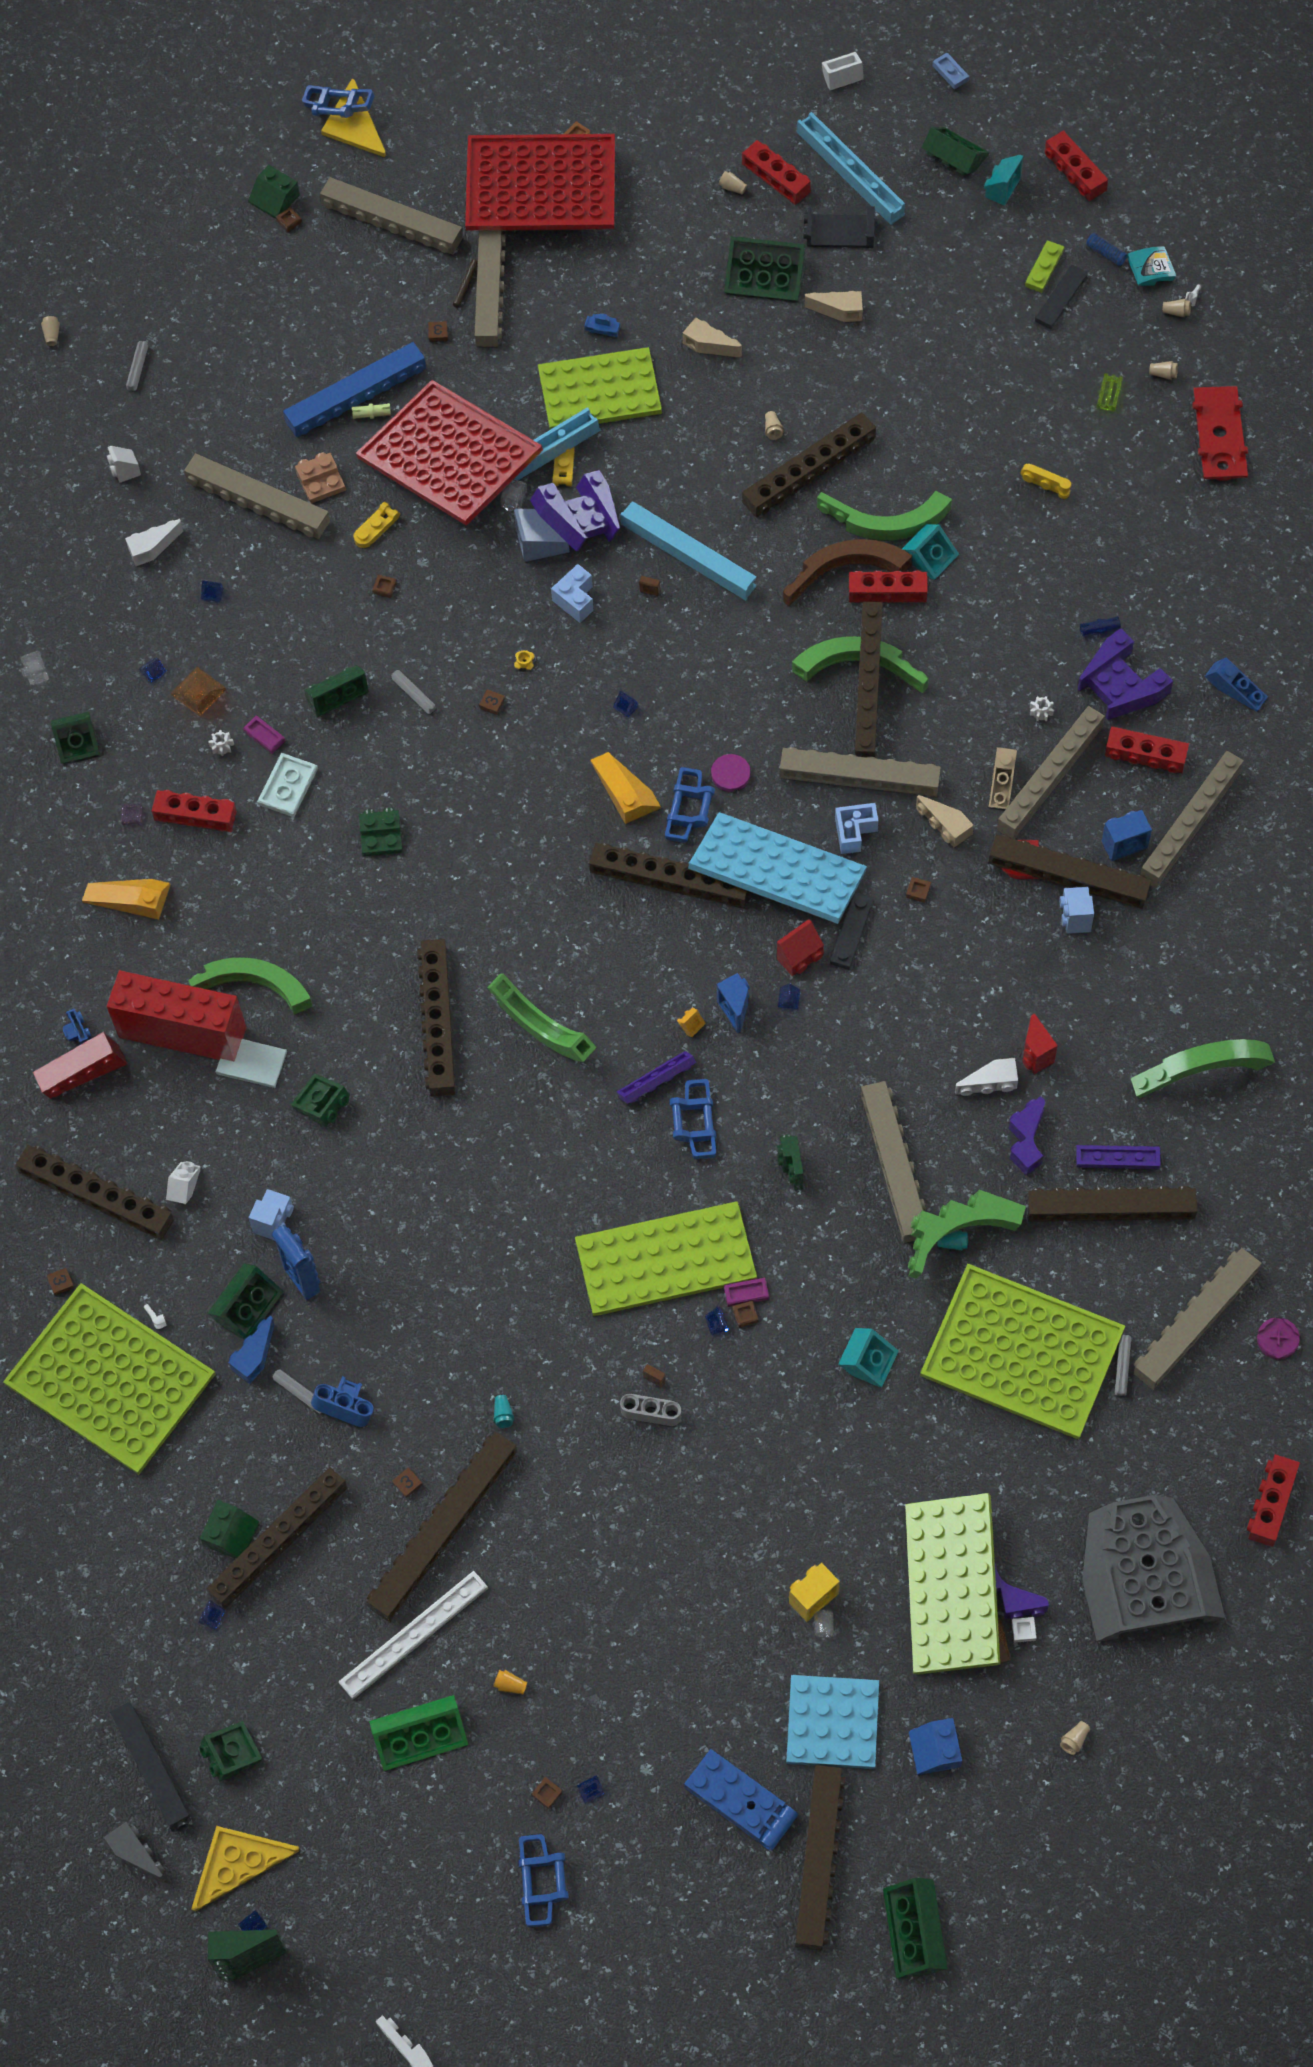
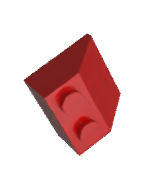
M810 919L777 941V960L791 976L796 973H802L807 968V965L817 962L824 954V944Z
M1033 1014L1029 1023L1022 1061L1025 1067L1031 1069L1035 1074L1055 1062L1058 1045L1037 1016Z

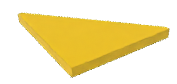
M351 79L345 90L358 89L354 79ZM341 97L335 108H341L346 105L348 98ZM359 97L357 105L364 104L362 97ZM368 111L354 112L348 118L330 115L321 130V134L382 157L386 156Z
M216 1826L191 1910L196 1912L299 1852V1847Z

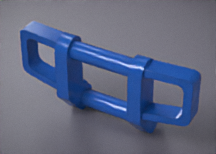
M308 85L302 101L306 107L312 108L313 116L323 114L348 118L354 112L370 110L375 95L371 89H351L350 91ZM312 93L321 94L318 103L309 101ZM331 97L348 98L346 105L341 108L327 107ZM359 97H367L364 104L357 105Z
M681 767L679 770L677 784L673 790L675 795L671 812L667 817L666 840L686 843L692 828H699L708 824L709 819L707 815L715 788L712 786L701 787L702 772L700 770ZM683 775L698 777L697 787L681 785ZM682 796L703 799L698 816L678 815ZM677 825L688 828L685 835L680 836L670 834L671 826Z
M707 1079L686 1081L685 1099L676 1097L669 1100L673 1111V1139L689 1142L694 1159L716 1157V1131L713 1129L711 1109L713 1100L710 1098L709 1081ZM704 1086L707 1098L689 1099V1089L691 1087ZM703 1109L705 1130L692 1132L683 1130L681 1110ZM711 1140L712 1150L710 1152L695 1151L693 1142Z
M542 1834L521 1836L519 1838L521 1858L519 1860V1867L522 1869L524 1893L522 1905L525 1907L527 1927L548 1926L552 1923L553 1903L569 1899L565 1886L563 1863L566 1861L565 1853L548 1855L545 1838ZM540 1841L544 1856L525 1858L524 1843ZM555 1864L557 1892L533 1896L530 1867ZM548 1904V1917L546 1920H530L529 1906Z

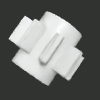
M1037 696L1036 701L1030 703V716L1034 715L1036 721H1047L1048 715L1053 716V702H1049L1047 697L1039 698Z
M219 730V732L211 734L213 740L208 742L209 746L212 747L213 754L219 753L223 756L227 752L231 753L230 746H233L234 742L233 739H230L229 732L225 734Z

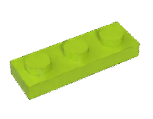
M1046 241L1025 282V287L1040 293L1043 292L1064 251V246Z

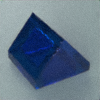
M202 580L201 599L220 602L224 589L222 584Z
M153 658L139 668V671L151 683L166 672L159 658Z
M623 691L619 692L613 705L614 709L626 717H630L639 707L637 701Z
M791 983L780 987L778 1007L798 1009L800 989Z
M717 1306L705 1315L711 1335L729 1330L720 1306Z
M209 1600L198 1623L216 1630L225 1610Z
M597 1775L576 1785L584 1803L604 1794Z
M256 1910L238 1924L242 1931L263 1930L267 1927Z

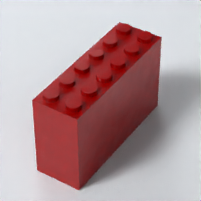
M120 970L107 1004L108 1012L119 1038L218 1060L235 1061L241 1040L247 1028L238 998L235 995Z

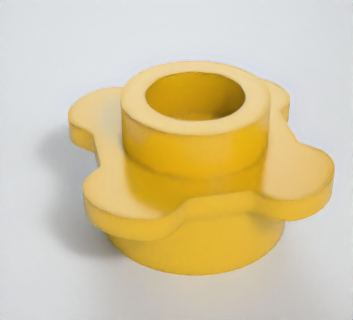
M523 650L515 654L516 662L514 666L516 669L526 668L531 670L533 668L532 660L535 656L532 652Z

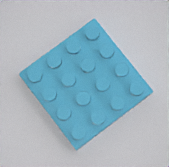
M791 1675L786 1764L875 1769L879 1680Z

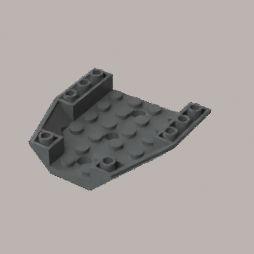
M1151 1495L1112 1502L1089 1513L1082 1582L1096 1642L1117 1639L1120 1633L1196 1619H1203V1623L1225 1619L1210 1555L1174 1498ZM1134 1516H1141L1144 1523L1142 1525H1135L1132 1522V1518ZM1150 1557L1153 1559L1154 1565L1146 1567L1143 1565L1142 1559ZM1153 1599H1161L1164 1606L1160 1609L1155 1608L1152 1605Z

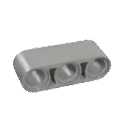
M626 1394L620 1400L621 1413L625 1418L667 1426H675L681 1421V1407L677 1402L635 1394ZM628 1403L635 1405L633 1409L629 1410L624 1406ZM648 1407H654L656 1409V1411L653 1413H648L645 1410ZM673 1410L677 1412V1415L670 1417L666 1413Z

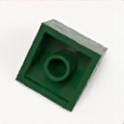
M268 164L258 175L248 203L276 219V216L288 209L299 197L298 182Z
M89 711L51 721L61 764L100 754Z
M217 1500L200 1536V1540L204 1547L237 1559L249 1547L260 1522L238 1507Z

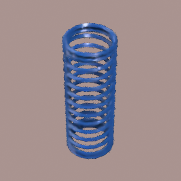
M1095 233L1091 234L1086 242L1088 247L1093 248L1099 254L1112 260L1118 266H1121L1127 258V253L1122 252V250L1119 251V248L1117 249L1114 245L1111 246V243L1109 244L1106 240L1103 241V238L1101 239Z

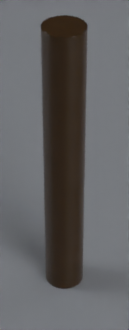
M472 259L455 297L453 306L456 308L460 307L478 266L476 259Z

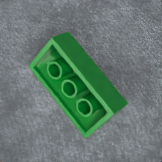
M454 1695L369 1721L383 1771L468 1745Z

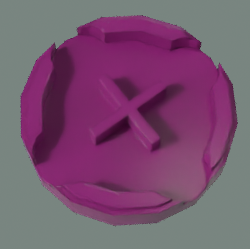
M726 754L719 757L713 763L711 777L715 786L719 789L734 792V790L744 788L749 782L750 766L741 756Z
M1270 1318L1259 1328L1257 1343L1262 1353L1269 1358L1277 1360L1286 1359L1297 1350L1300 1335L1296 1326L1288 1319Z

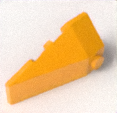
M609 752L591 759L595 771L625 824L661 809L652 790Z
M155 879L88 883L82 902L159 920L171 884Z

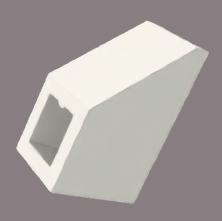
M115 446L108 447L110 454L107 455L109 467L113 477L117 476L119 483L141 475L139 465L132 450Z
M188 1161L180 1162L168 1178L166 1200L186 1204L192 1197L201 1166L194 1165V1163Z

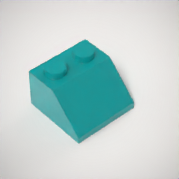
M1022 155L1002 159L1000 164L994 167L991 179L988 178L984 185L986 190L985 198L1006 205L1021 179Z
M926 524L902 548L912 555V565L921 572H927V576L933 580L959 555L941 526L935 524Z
M855 1328L838 1365L852 1376L882 1387L899 1350L873 1329Z

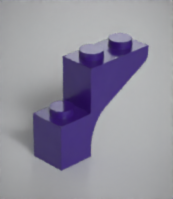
M1041 1096L1036 1100L1032 1099L1029 1101L1023 1111H1017L1010 1117L1009 1130L1020 1140L1011 1147L1010 1159L1026 1176L1040 1166L1043 1160V1155L1034 1143V1136L1045 1106V1100Z
M995 1564L996 1595H1000L1004 1619L1023 1618V1616L1031 1614L1032 1617H1038L1048 1611L1049 1604L1047 1598L1006 1584L999 1576Z

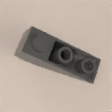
M125 1822L104 1837L119 1861L162 1882L165 1881L162 1874L166 1871L159 1861L153 1862L150 1857L153 1855V1852L147 1843L143 1845L140 1843L138 1838L141 1835L134 1825L130 1827Z

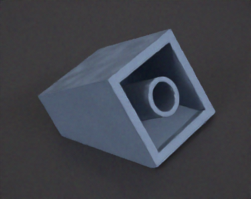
M514 509L516 532L524 562L569 552V544L538 515L535 509Z

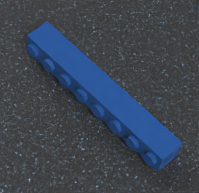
M412 342L284 410L285 422L296 437L307 434L311 429L325 424L334 417L340 416L343 412L352 409V407H357L360 403L372 399L375 395L389 390L392 386L406 381L407 378L415 374L421 373L426 369L425 357L415 343Z

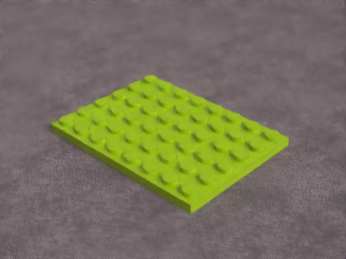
M967 1264L920 1376L1079 1440L1124 1332L1125 1325Z
M80 1283L3 1383L139 1475L216 1373Z

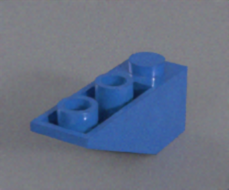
M1227 658L1215 662L1204 676L1218 690L1254 711H1258L1268 697Z
M271 1316L266 1320H262L257 1327V1331L253 1335H249L243 1342L242 1348L239 1351H235L229 1358L230 1369L248 1384H251L264 1369L275 1325Z

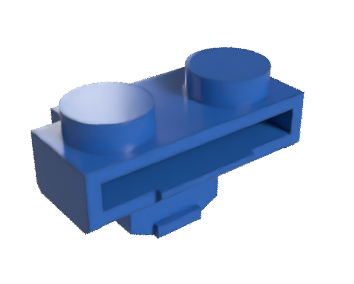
M600 313L593 314L592 317L587 316L584 327L585 331H590L591 333L617 337L620 323L617 322L616 318Z
M75 1009L67 1011L66 1014L71 1023L63 1026V1033L66 1039L71 1042L78 1038L80 1045L92 1039L88 1028L83 1029L82 1023L85 1021L81 1012H76Z

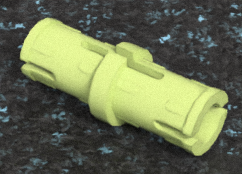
M372 403L369 406L352 407L353 419L366 417L374 419L376 416H391L390 403L373 405Z

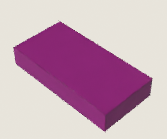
M257 715L243 728V732L271 754L285 742V737Z
M765 1278L724 1285L728 1307L749 1301L769 1300Z

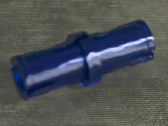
M1118 616L1103 620L1100 618L1096 619L1097 621L1080 624L1082 636L1093 633L1103 634L1104 631L1121 628Z

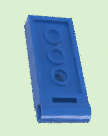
M285 1225L278 1227L272 1232V1237L276 1242L283 1269L307 1301L320 1292L318 1284L321 1282L317 1277L318 1273L313 1262L314 1258L308 1249L304 1250L302 1247L303 1243L296 1233L293 1235L291 1230Z
M712 1749L708 1751L684 1783L686 1790L769 1851H773L798 1817V1813L788 1805H785V1802ZM753 1804L755 1808L749 1810L747 1806Z

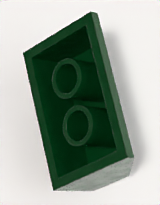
M946 127L930 128L921 147L926 150L927 155L934 158L937 156L942 159L941 162L947 166L953 165L957 168L956 171L963 175L974 173L990 153Z
M355 665L344 669L335 676L327 677L318 684L310 685L304 692L306 701L317 718L369 693L365 671Z
M243 1264L207 1314L222 1327L245 1340L249 1335H253L259 1323L266 1317L284 1291L257 1266Z

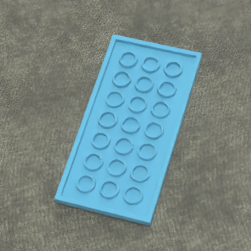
M719 812L689 862L688 869L838 924L862 880L867 866Z

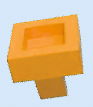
M692 1007L689 1011L684 1012L685 1015L682 1019L679 1018L677 1020L680 1027L690 1037H693L706 1024L699 1011Z

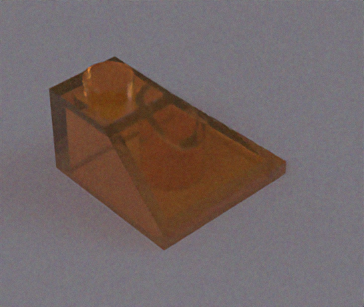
M196 667L171 692V695L201 716L222 695L226 688Z

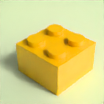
M823 1563L818 1566H812L806 1572L807 1576L800 1581L798 1579L790 1586L789 1604L806 1622L839 1594L840 1581Z

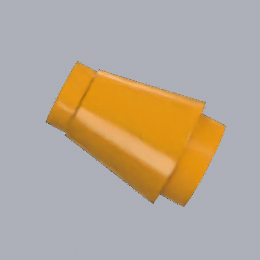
M499 1670L493 1687L498 1688V1691L524 1694L527 1682L507 1670Z

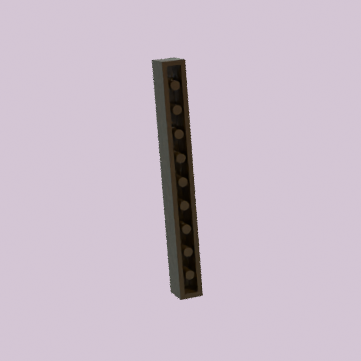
M496 1431L492 1436L489 1435L485 1439L482 1450L473 1455L467 1470L463 1469L457 1478L458 1482L454 1487L450 1486L444 1495L446 1498L441 1504H436L432 1510L433 1515L428 1521L425 1520L421 1524L418 1535L408 1541L406 1551L403 1555L399 1554L396 1557L390 1572L386 1571L383 1574L378 1588L372 1589L367 1597L369 1609L388 1622L393 1619L516 1455V1445Z

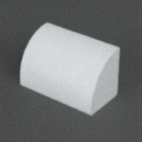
M856 52L822 62V70L829 90L863 80V65Z

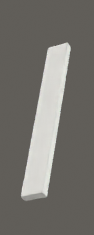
M473 1571L342 1678L339 1684L352 1700L355 1699L485 1592L488 1586Z

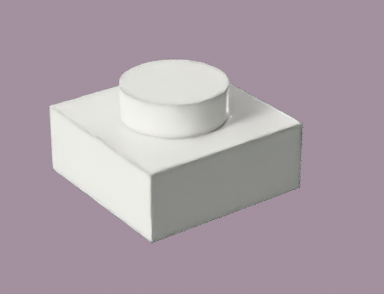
M1034 1617L1012 1619L1014 1642L1036 1641Z

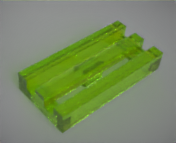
M1104 373L1097 408L1111 411L1116 410L1123 376L1117 378L1116 375L1108 376V373ZM1110 381L1106 402L1102 404L1106 383ZM1115 382L1118 384L1116 388L1113 405L1111 406L1109 405V402L1112 394L1113 385Z

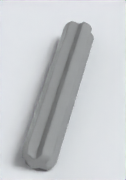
M139 341L137 343L126 383L128 390L135 391L137 389L148 349L146 341Z
M400 670L392 673V680L423 710L431 714L436 709L435 704Z
M1122 1335L1119 1341L1115 1395L1125 1396L1127 1393L1131 1336Z
M279 1369L274 1373V1381L314 1409L311 1405L313 1393Z

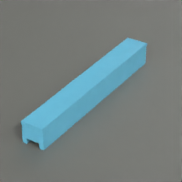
M812 112L803 121H797V133L871 206H875V210L890 225L905 215V203Z
M588 407L534 439L535 442L542 445L543 451L506 487L563 454L568 448H573L601 431L597 418L592 416Z
M632 501L624 512L620 514L621 525L745 601L756 588V584L753 583L756 580V576Z

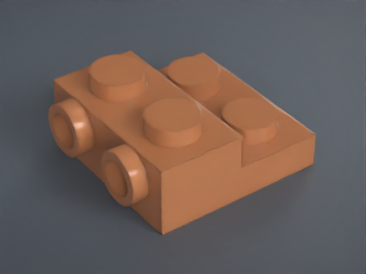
M319 453L315 459L310 461L303 459L295 466L297 477L310 504L346 491L331 453Z

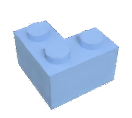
M577 564L551 588L552 601L579 623L593 612V599L586 594L593 587L592 575Z
M875 803L836 808L835 822L841 854L861 852L862 840L860 834L878 832V816Z
M1088 887L1064 888L1063 896H1060V908H1063L1062 926H1066V933L1091 932L1094 909Z
M267 1189L262 1201L256 1200L249 1216L253 1233L274 1240L272 1232L282 1225L286 1226L285 1220L293 1212L294 1206L292 1205L291 1198Z

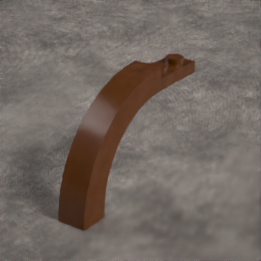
M857 539L829 545L817 551L803 562V571L797 575L796 580L792 584H788L785 587L783 602L790 606L816 579L834 568L850 564H866L877 566L889 572H906L912 566V555L899 547L876 540Z

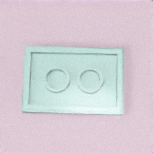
M281 753L257 801L258 805L295 817L318 770V766Z
M242 1039L235 1061L220 1059L216 1074L275 1088L287 1050Z

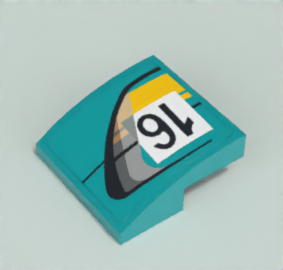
M1164 246L1145 248L1127 254V259L1138 286H1154L1157 281H1173L1176 278V273Z

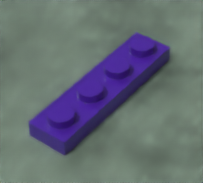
M684 1051L618 1090L617 1094L625 1103H633L646 1092L654 1091L661 1083L672 1080L676 1074L689 1070L696 1061L693 1055Z
M1077 1145L1076 1167L1160 1169V1147Z

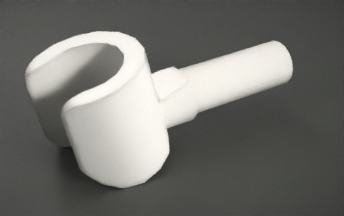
M1197 285L1192 292L1186 293L1185 299L1192 303L1191 306H1195L1197 293L1201 289L1200 285Z
M148 1304L144 1306L156 1329L167 1326L163 1314L156 1317Z

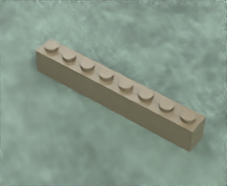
M331 177L320 192L321 204L328 209L337 210L344 215H350L360 221H366L378 228L381 227L394 234H400L410 240L421 242L425 246L437 248L444 253L453 255L463 239L461 226Z
M479 230L475 317L476 347H498V341L502 339V328H499V323H503V312H500V308H503V296H500V292H504V281H501V277H504L505 269L501 264L505 262V250H502V246H506V235H503V231L506 230Z
M196 453L184 470L186 481L190 485H197L208 493H215L224 500H231L237 503L242 508L247 507L258 515H265L274 522H281L293 530L297 529L308 537L319 539L330 522L328 511Z
M1090 706L1084 710L1000 816L997 831L1011 837V839L1017 837L1103 728L1105 717L1103 714Z
M790 747L783 748L780 778L937 797L941 767L934 764H916L912 761L898 762L894 759L882 760L875 757L865 758L857 757L853 754L840 755L835 752L823 753L816 750L806 751Z
M1228 751L1219 760L1143 865L1140 875L1151 879V886L1157 889L1238 777L1244 760Z
M885 1081L861 1086L862 1101L903 1243L915 1241L916 1237L911 1236L913 1228H910L912 1219L926 1209L924 1200L919 1199L918 1192H920L918 1180H914L912 1175L915 1173L912 1161L909 1162L907 1158L909 1149L907 1143H903L902 1136H904L902 1125H898L896 1120L899 1116L897 1107L892 1106V1090L890 1087L887 1088Z
M1243 1248L1237 1253L1234 1251L1228 1257L1227 1265L1225 1267L1220 1266L1214 1273L1215 1278L1211 1282L1207 1281L1200 1290L1202 1293L1198 1297H1192L1187 1304L1189 1307L1186 1311L1183 1312L1181 1310L1174 1318L1176 1322L1171 1327L1168 1325L1162 1331V1338L1158 1342L1154 1340L1147 1350L1149 1352L1145 1357L1141 1355L1134 1363V1366H1136L1134 1375L1153 1390L1260 1270L1262 1263Z

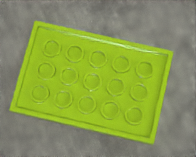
M649 347L538 364L550 430L587 407L592 416L597 418L598 424L662 414Z

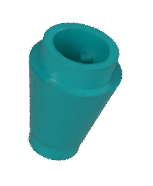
M962 1230L951 1232L938 1241V1247L963 1251V1249L968 1248V1233L962 1232Z
M498 1395L495 1397L493 1421L498 1428H508L513 1425L514 1415L507 1396Z

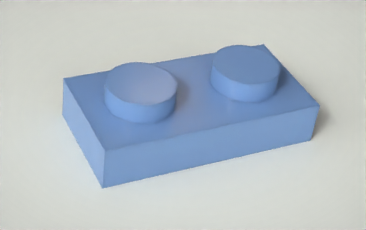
M948 53L933 61L932 66L953 89L969 81V75Z

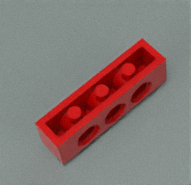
M1064 130L1046 141V157L1056 164L1057 169L1067 176L1069 182L1078 188L1082 196H1085L1090 201L1107 191L1108 178Z
M756 140L742 152V164L794 205L798 204L811 192L810 179L797 171L792 164L784 161L779 154L771 151L766 144Z
M849 572V602H927V572Z
M1111 726L1105 756L1113 760L1120 759L1129 761L1132 764L1147 765L1154 769H1165L1172 773H1183L1189 743ZM1143 750H1148L1150 753H1145Z
M157 790L152 807L153 818L156 821L232 832L237 812L235 803L228 799L218 800L212 799L209 796L198 797L189 793L178 794L170 790ZM193 808H199L196 811H191ZM212 811H218L215 814H210Z
M1276 1454L1272 1461L1268 1460L1265 1468L1268 1476L1266 1480L1262 1479L1259 1487V1492H1262L1261 1499H1256L1252 1510L1256 1512L1254 1519L1250 1518L1246 1531L1250 1532L1248 1539L1271 1547L1274 1546L1300 1462ZM1280 1477L1283 1483L1277 1484L1273 1481V1478ZM1272 1496L1276 1498L1277 1503H1270L1267 1497ZM1261 1516H1268L1271 1522H1263Z

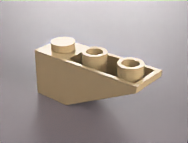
M861 291L805 294L806 308L843 322L862 321Z
M695 318L683 332V344L698 353L732 357L742 356V345L736 339H731L721 330L714 329L706 321Z
M997 747L989 807L1007 809L1009 806L1017 750Z
M921 795L917 796L916 808L918 812L929 819V823L934 829L939 830L945 842L956 847L973 834L974 825L961 811Z

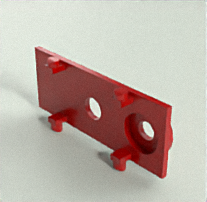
M1237 386L1193 388L1195 402L1192 403V408L1196 410L1200 444L1198 456H1201L1203 478L1223 481L1232 478H1248L1246 462L1248 446H1244L1240 408L1243 407L1242 400H1239ZM1222 428L1226 431V435L1217 437L1213 434V430ZM1225 463L1228 465V468L1221 470L1217 465Z

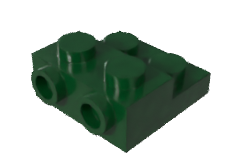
M385 808L383 812H375L368 809L363 814H359L362 856L402 853L399 810L395 811L394 808Z
M314 1073L291 1103V1106L294 1110L308 1115L312 1121L327 1127L329 1123H333L336 1120L337 1112L340 1108L347 1106L350 1094L344 1086Z
M782 1135L780 1137V1145H777L778 1166H782L783 1173L788 1172L789 1183H793L794 1191L802 1190L803 1169L797 1135Z
M243 1721L204 1736L199 1747L202 1757L208 1758L211 1764L209 1765L211 1775L217 1777L219 1782L239 1774L241 1770L258 1764L262 1760Z

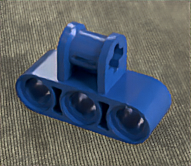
M342 1376L338 1388L327 1384L318 1385L311 1399V1405L315 1410L358 1427L366 1426L373 1413V1405L369 1401L357 1397L362 1384L350 1382L344 1376Z

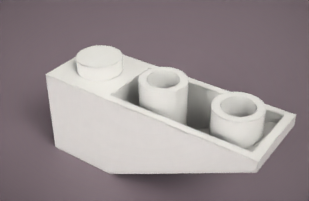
M180 519L169 521L164 525L152 527L147 531L135 533L125 538L135 566L154 560L183 532Z
M1015 1058L993 1060L956 1083L955 1094L968 1096L977 1092L989 1094L998 1090L1009 1092L1017 1089L1018 1076Z

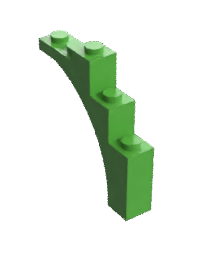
M978 1190L974 1195L970 1196L967 1206L950 1200L945 1206H942L939 1216L921 1211L917 1216L913 1217L910 1228H913L911 1236L916 1237L913 1249L916 1251L908 1264L910 1269L909 1277L917 1279L922 1274L928 1252L941 1238L956 1230L977 1225L998 1226L1015 1231L1022 1223L1026 1206Z

